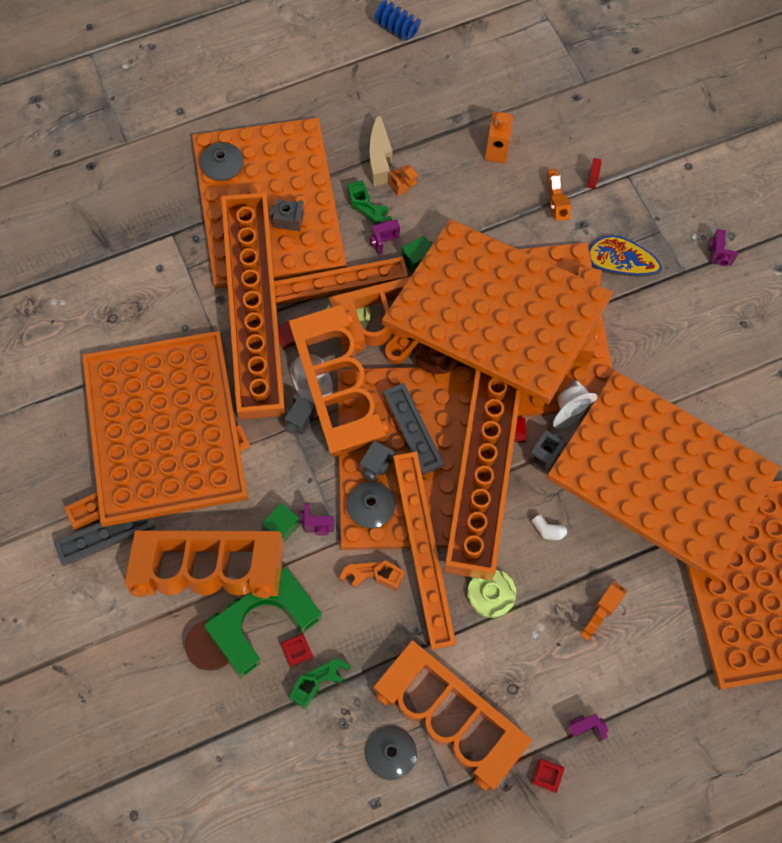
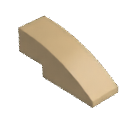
M381 116L376 117L370 138L369 165L373 186L389 183L390 169L388 164L392 163L393 151Z

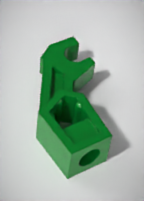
M363 180L347 184V193L352 210L361 213L372 221L374 225H378L386 220L392 221L391 216H382L383 214H388V206H374L370 203V196Z
M333 659L303 676L300 675L289 699L307 709L319 691V684L325 681L342 683L343 678L337 675V670L343 668L348 672L351 665L341 659ZM304 682L315 683L310 694L300 689Z

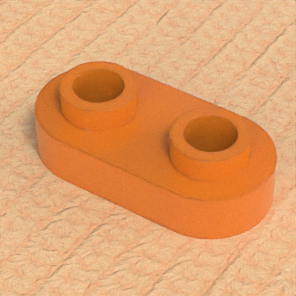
M395 335L385 347V357L392 364L403 363L412 354L419 342ZM398 351L400 355L394 356L392 353Z

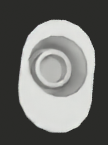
M310 354L313 366L324 362L317 355ZM299 356L291 364V378L298 395L314 403ZM329 372L318 375L317 379L322 395H330L333 385Z
M577 380L570 383L558 395L557 401L560 411L553 420V426L556 429H563L577 422L597 400L598 396L596 393H589Z

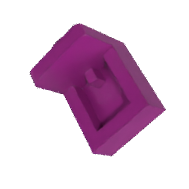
M398 219L393 221L386 220L372 226V235L369 236L372 248H376L378 255L383 254V242L400 237Z
M717 229L714 236L709 238L707 249L711 250L710 263L720 266H731L737 258V251L725 250L726 230Z
M304 503V510H300V525H304L305 532H314L315 535L325 536L329 532H334V516H310V504Z
M597 713L586 719L583 715H580L570 720L571 726L565 729L569 739L590 729H593L599 742L608 738V727L603 718L598 717Z

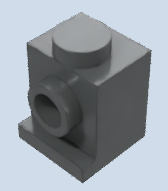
M277 199L276 205H272L270 209V218L273 219L274 228L294 231L301 230L304 216L303 201L292 202Z
M294 394V405H289L285 411V424L283 428L292 434L297 432L303 435L316 414V406L305 398Z
M545 430L532 449L528 460L548 472L566 442L558 434Z
M374 440L359 464V472H361L365 479L372 482L376 481L379 475L383 476L386 473L390 463H393L395 451Z

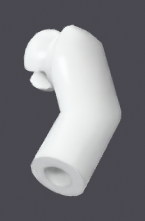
M541 514L531 521L544 539L558 541L567 535V529L564 525L547 524Z

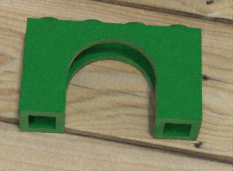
M287 567L281 570L278 596L259 598L253 596L252 592H250L242 599L236 598L227 605L228 609L221 614L217 612L206 620L207 624L204 625L205 632L239 679L261 664L260 657L246 640L241 630L242 623L250 611L264 605L277 607L289 617L301 634L321 620V611Z

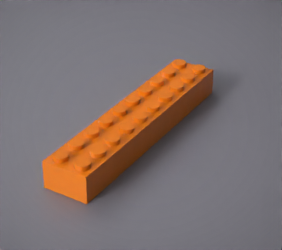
M267 193L221 196L237 415L239 420L284 416L285 402Z
M477 369L473 383L444 573L493 581L496 572L521 391Z

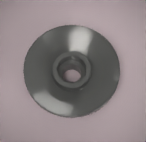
M215 143L208 146L202 152L200 167L203 173L213 180H229L241 171L243 156L240 150L230 143Z
M365 482L359 484L348 496V514L353 522L363 528H379L385 525L394 514L395 500L393 494L386 486L380 483ZM369 499H373L376 503L373 506H369L366 502Z
M386 727L378 730L369 739L366 747L368 766L374 774L386 780H397L406 776L414 767L417 759V748L413 738L406 731L397 727ZM388 748H395L397 754L394 757H389L387 755Z

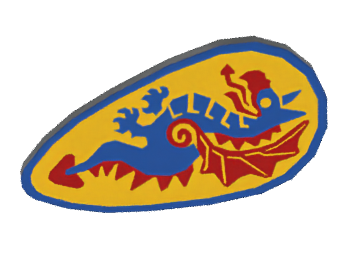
M604 236L596 240L589 248L592 267L603 272L645 277L657 275L662 271V265L651 252L621 236Z

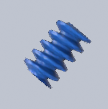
M384 0L379 5L374 17L376 24L381 25L384 29H388L389 32L394 33L397 37H401L404 41L414 37L421 24L420 18L414 21L415 16L413 14L408 16L407 10L401 13L400 6L395 8V3L391 2L388 4L387 0Z

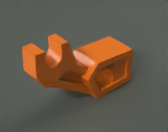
M410 165L400 166L389 172V186L399 196L417 184L415 179L418 175Z
M549 169L547 181L550 192L551 214L555 221L571 219V203L567 195L561 193L560 175L557 174V170Z
M386 560L361 564L351 563L344 567L339 580L344 582L347 576H353L352 587L356 588L366 578H375L376 583L397 591L406 571ZM383 569L391 571L388 579L378 574Z
M613 580L596 604L598 609L580 636L589 641L605 616H610L628 590Z

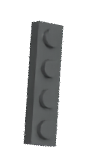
M405 383L383 391V397L410 453L417 452L422 476L442 468L444 463Z
M152 518L102 527L101 523H98L53 543L61 564L66 566L133 538L135 531H150L156 527Z

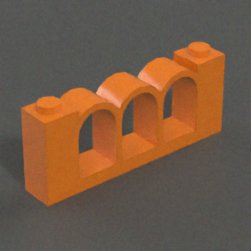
M410 277L329 297L330 308L343 304L345 311L350 310L354 322L350 324V328L356 345V354L365 350L366 345L380 346L390 339L391 334L400 338H410L387 326L378 332L366 331L361 326L356 309L381 304L383 314L385 315L389 310L387 301L397 298ZM339 337L343 354L345 355L349 350L350 343L345 338Z
M343 304L290 320V327L332 458L370 446L374 440L378 443L386 441L385 433H389L385 419L380 420L379 414H376L374 399L364 389L366 384L364 368L355 359L356 345L350 328V324L354 322L350 310L345 311ZM334 337L345 338L350 343L349 350L345 355L313 366L308 345ZM343 367H351L359 372V381L355 386L327 396L322 395L317 379L318 375ZM355 397L363 398L369 403V412L365 417L334 428L332 427L326 406Z
M135 531L124 584L130 594L136 597L155 595L156 589L162 594L174 595L184 591L188 586L191 591L198 595L213 594L223 586L225 591L236 596L246 595L252 592L253 596L259 598L278 596L284 541L280 531ZM163 551L184 552L180 571L171 578H159ZM196 552H218L215 571L207 578L195 579L192 577ZM230 552H253L251 568L246 576L235 580L226 577Z
M413 640L373 687V691L376 693L374 697L382 705L386 706L389 704L393 707L397 702L399 712L404 718L414 722L425 720L424 728L431 741L438 745L447 746L452 744L455 760L459 765L467 769H476L472 773V776L476 778L473 782L485 792L487 789L491 792L496 789L532 742L531 738ZM423 669H426L447 688L426 712L420 714L413 713L404 705L403 695ZM452 691L475 711L454 736L441 737L432 729L431 717ZM481 715L503 735L484 759L477 762L469 761L460 752L459 740L477 716Z

